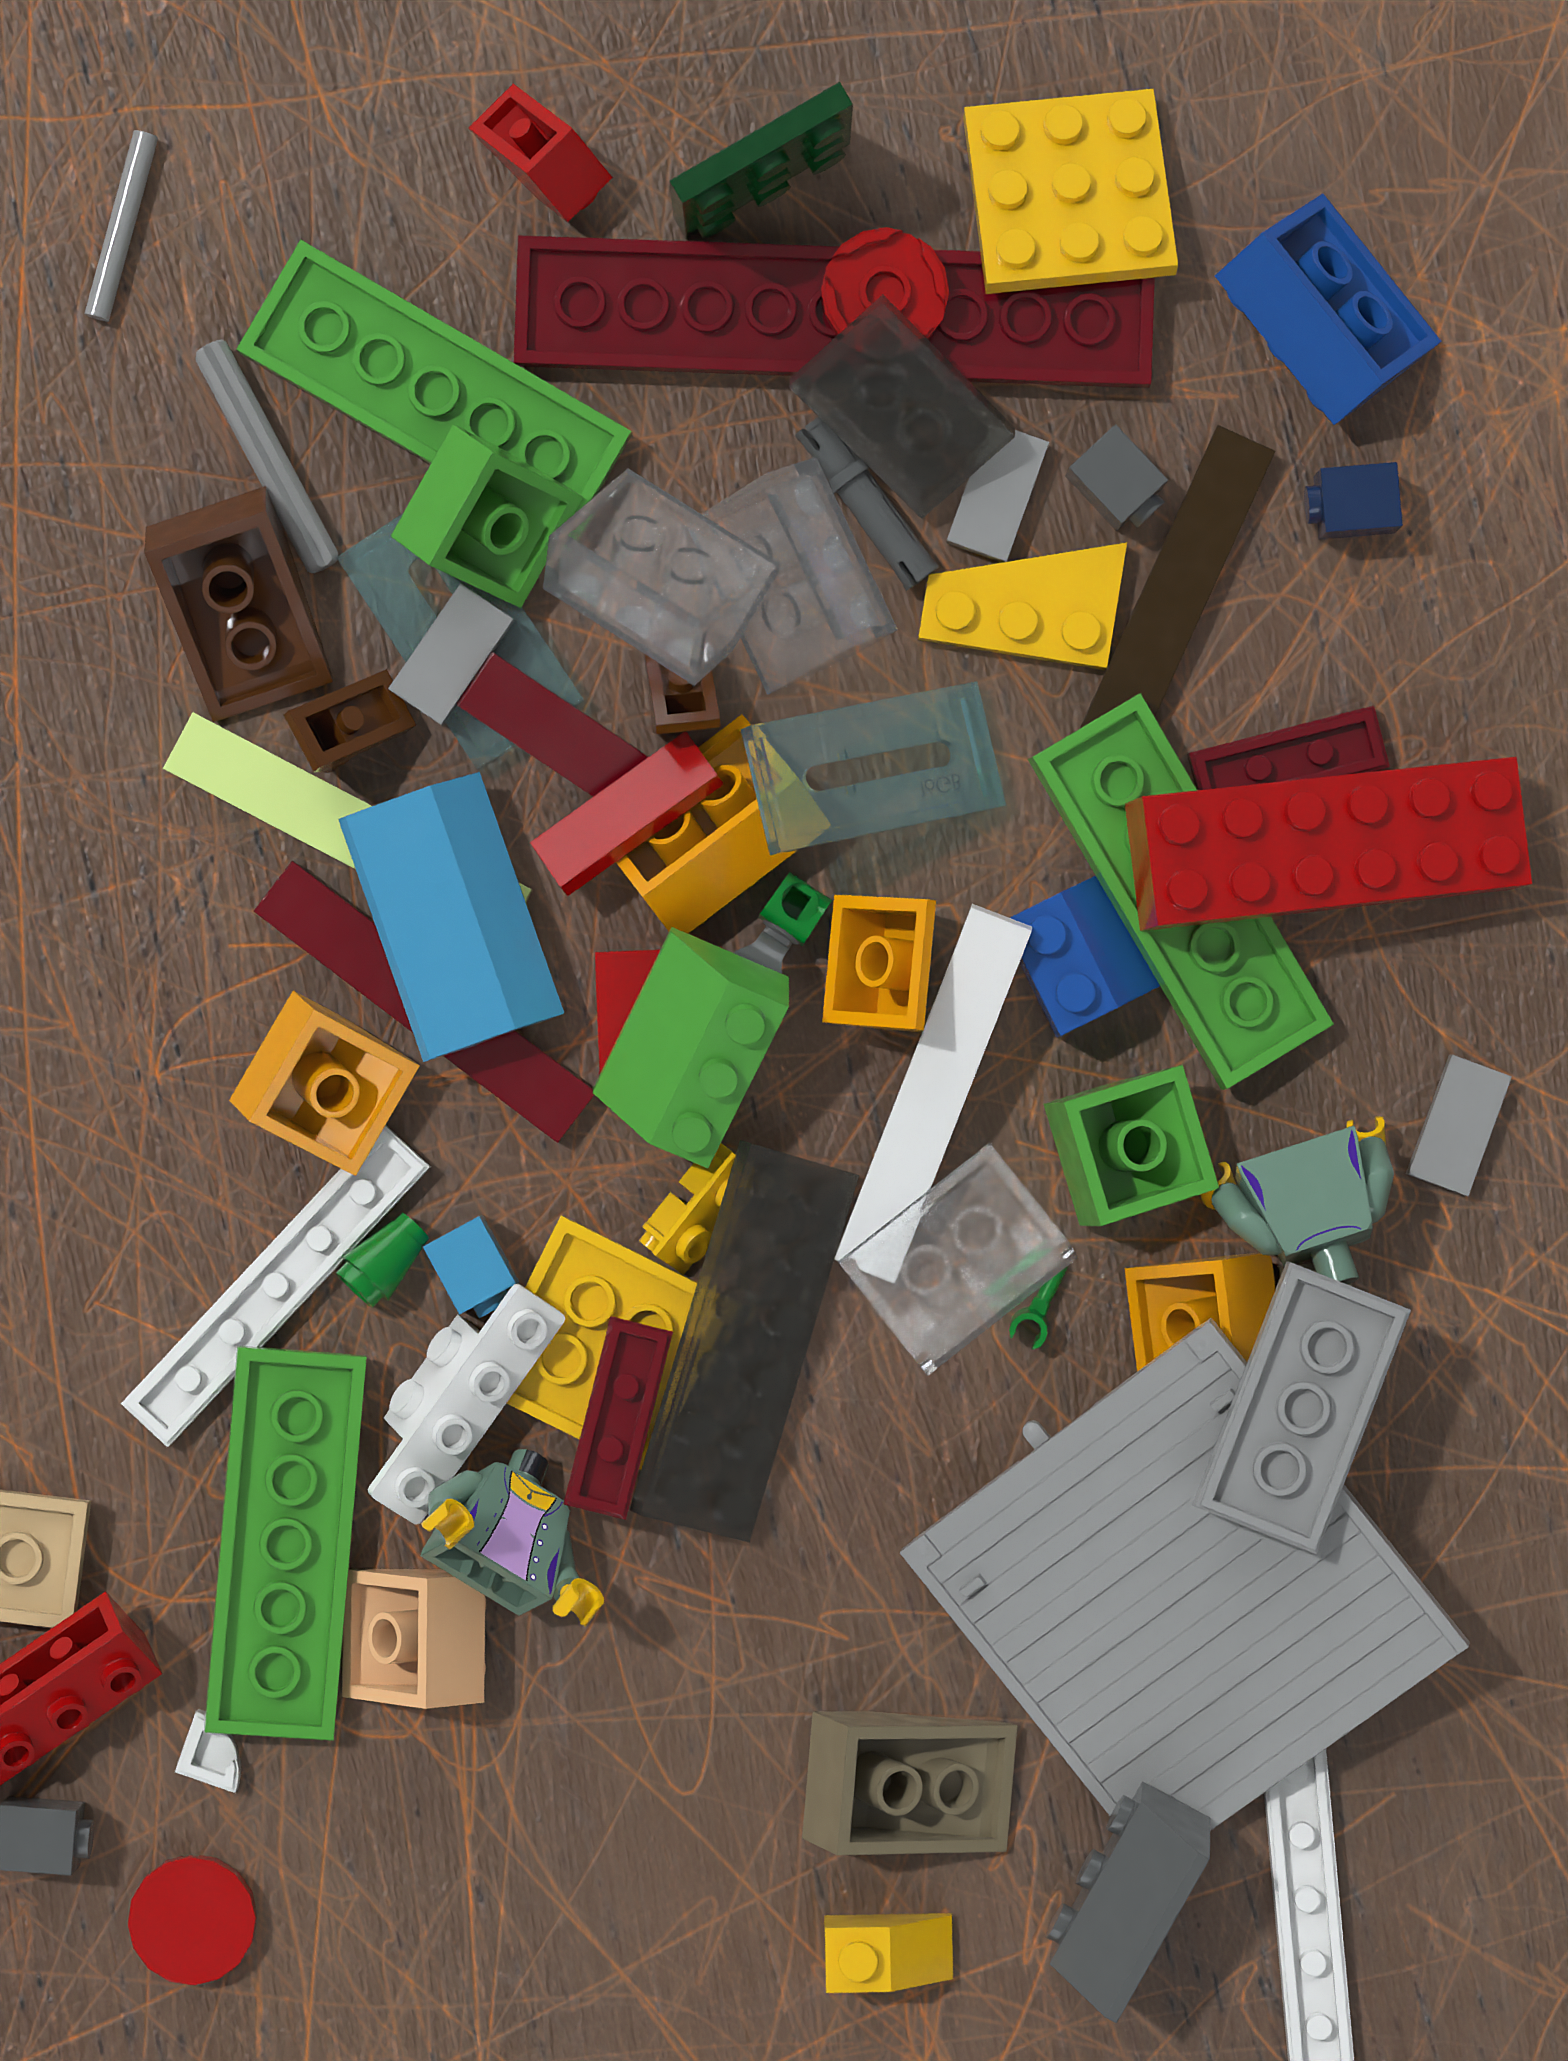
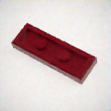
M493 651L457 702L458 707L593 797L649 757Z
M1374 705L1187 754L1197 790L1375 772L1390 767Z
M610 1316L564 1505L624 1520L627 1519L673 1335L672 1331Z

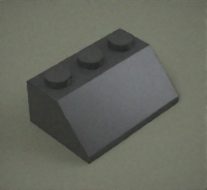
M1143 1781L1133 1799L1123 1795L1116 1804L1106 1826V1830L1113 1833L1102 1853L1094 1849L1091 1850L1076 1879V1884L1082 1887L1072 1907L1064 1903L1060 1905L1045 1935L1047 1939L1052 1941L1050 1965L1105 2018L1115 2023L1118 2022L1210 1860V1817Z

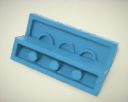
M480 772L430 785L338 819L423 1062L475 1046L502 1034L564 1014Z

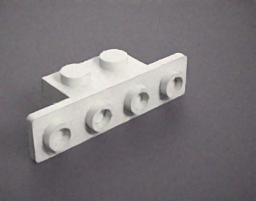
M514 1284L481 1330L457 1314L449 1327L441 1329L434 1336L427 1350V1358L412 1379L404 1381L391 1398L389 1411L384 1416V1419L403 1440L370 1484L368 1493L375 1500L411 1523L420 1524L428 1514V1496L430 1492L455 1476L563 1325L565 1316L555 1307L520 1284Z

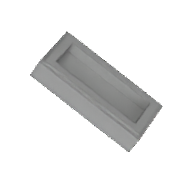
M989 421L946 543L1001 563L1007 562L1049 442Z
M460 583L388 689L443 727L456 708L457 702L490 653L495 651L515 622L514 619Z
M1449 1055L1406 1174L1458 1194L1469 1196L1512 1076L1458 1056Z

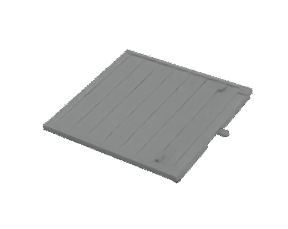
M1212 1318L1180 1339L1097 1401L1089 1410L1051 1437L1038 1421H1028L1023 1427V1435L1034 1448V1451L1022 1460L1014 1463L915 1537L900 1551L902 1557L1109 1816H1111L1116 1804L1123 1795L1133 1799L1143 1781L1210 1817V1831L1456 1655L1463 1652L1470 1644L1469 1640L1345 1485H1343L1317 1555L1192 1506L1247 1365L1246 1360Z

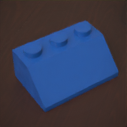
M1324 194L1319 195L1262 232L1215 275V278L1227 291L1231 303L1248 317L1267 341L1271 353L1278 360L1284 362L1306 390L1311 403L1317 409L1324 412L1333 425H1336L1365 404L1442 342Z

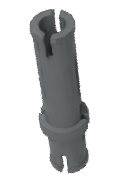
M827 411L806 425V429L800 430L795 437L802 443L827 478L828 482L824 486L831 495L838 493L907 591L940 566L937 562H934L870 473L869 469L873 466L865 455L861 458L857 455Z

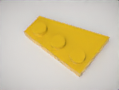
M1127 542L930 574L927 579L918 640L1106 670Z

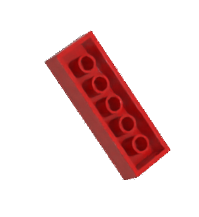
M1517 757L1149 795L1125 803L1140 931L1507 891L1532 884Z

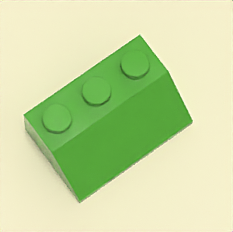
M671 927L593 1087V1094L650 1145L709 1168L789 1008V977Z

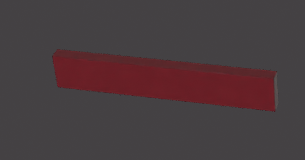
M291 861L253 912L413 1033L375 923L294 861ZM516 1030L475 1046L444 1055L446 1059L557 1143L561 1141L595 1096L592 1088Z

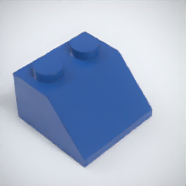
M1096 876L1010 917L1032 926V932L1019 964L1056 1037H1060L1160 986Z

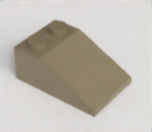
M814 1711L812 1713L802 1839L835 1855L1007 1852L1017 1725L1007 1722L873 1711Z

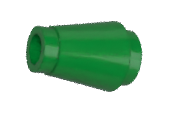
M401 1213L394 1221L388 1223L344 1255L342 1259L345 1261V1264L336 1272V1275L357 1297L371 1308H374L382 1298L387 1301L390 1300L421 1252L422 1247L430 1238L410 1217Z

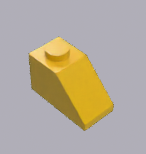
M952 1913L824 1915L826 1993L893 1992L953 1979Z

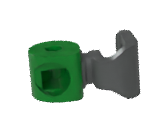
M789 872L758 916L766 926L754 943L736 950L734 954L782 974V960L792 944L803 946L832 902V899Z

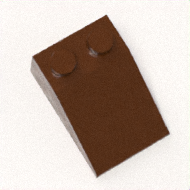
M266 486L146 527L145 556L213 722L333 682V676L287 538Z

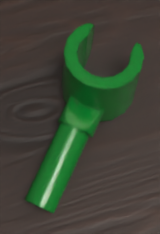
M1054 1260L1030 1306L1019 1309L1012 1316L1009 1328L1011 1339L1016 1332L1017 1325L1023 1320L1030 1319L1037 1322L1041 1328V1331L1034 1339L1032 1350L1041 1347L1045 1342L1048 1334V1322L1045 1316L1068 1269L1066 1265Z

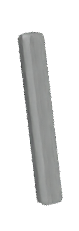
M223 339L203 346L196 352V362L262 487H267L276 513L306 570L310 573H316L330 567L337 561L338 551L230 347Z

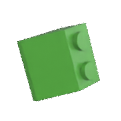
M453 424L391 537L429 566L521 608L580 505L583 496L502 448Z
M1183 1065L1101 1085L1043 1104L1080 1226H1104L1219 1188Z

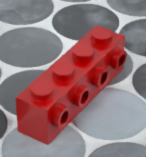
M106 1591L0 1664V1786L163 1674L145 1633Z

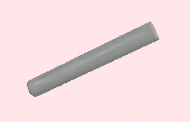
M138 130L133 131L84 315L97 320L109 322L158 141V137L153 134Z

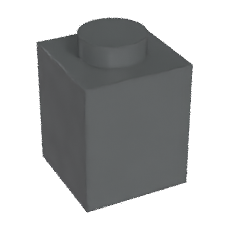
M1116 424L1068 468L1065 475L1116 531L1129 520L1136 528H1139L1165 503L1158 493L1164 488L1168 479Z
M7 1797L0 1804V1870L72 1875L80 1866L81 1858L90 1859L93 1847L94 1821L84 1819L85 1802Z

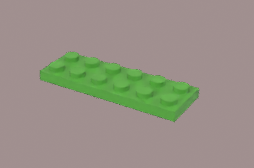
M301 239L236 349L244 357L429 464L432 463L454 424L502 448L583 496V499L560 540L567 544L571 541L632 436L631 430Z
M1141 693L1028 759L1221 1090L1232 1087L1334 1025L1272 917L1140 931L1125 803L1142 796L1197 790Z
M237 1346L204 1722L205 1733L334 1740L367 1359L365 1355Z

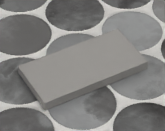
M1286 1261L1192 1506L1317 1555L1411 1310Z

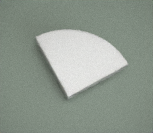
M198 1709L194 1715L175 1772L236 1793L241 1777V1761L237 1745L231 1734L205 1733V1711Z

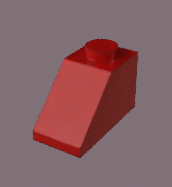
M512 84L468 127L481 143L538 200L566 222H569L580 210L588 207L594 201L598 192L613 178L572 127L515 84Z

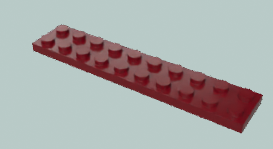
M518 235L514 363L520 367L1150 388L1152 379L1155 277L986 294L980 251L934 250L945 267L949 289L942 323L928 342L909 354L879 358L858 353L838 339L825 318L821 287L826 267L840 246Z

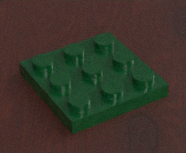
M840 82L836 83L669 180L673 218L684 237L687 239L700 232L703 239L709 238L730 226L736 220L732 212L755 200L758 207H761L785 194L791 188L787 180L810 168L812 174L816 175L840 162L846 156L842 148L850 144L853 103Z

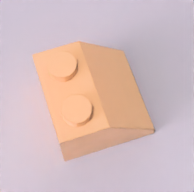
M348 1569L343 1625L342 1697L423 1709L484 1703V1678L486 1671L485 1595L442 1569Z

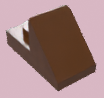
M705 626L642 633L643 657L650 695L652 733L664 734L721 727Z
M387 669L291 709L283 715L313 772L331 773L354 756L397 738L416 726L403 699L388 689L393 680Z

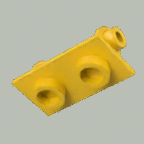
M721 1143L709 1168L693 1163L679 1180L681 1185L694 1194L689 1202L685 1204L670 1192L648 1221L643 1224L642 1227L646 1232L639 1241L650 1249L655 1256L684 1275L693 1263L699 1261L708 1252L713 1237L732 1213L740 1210L751 1196L752 1188L762 1175Z

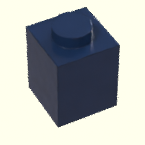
M1397 462L1320 468L1313 477L1314 485L1305 486L1304 504L1307 524H1317L1319 540L1394 534L1403 526Z

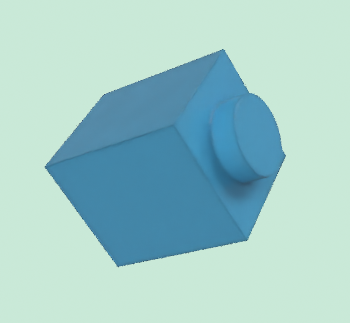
M484 1215L476 1217L423 1246L459 1315L471 1308L475 1310L478 1318L487 1315L498 1307L508 1293L507 1289L519 1282Z

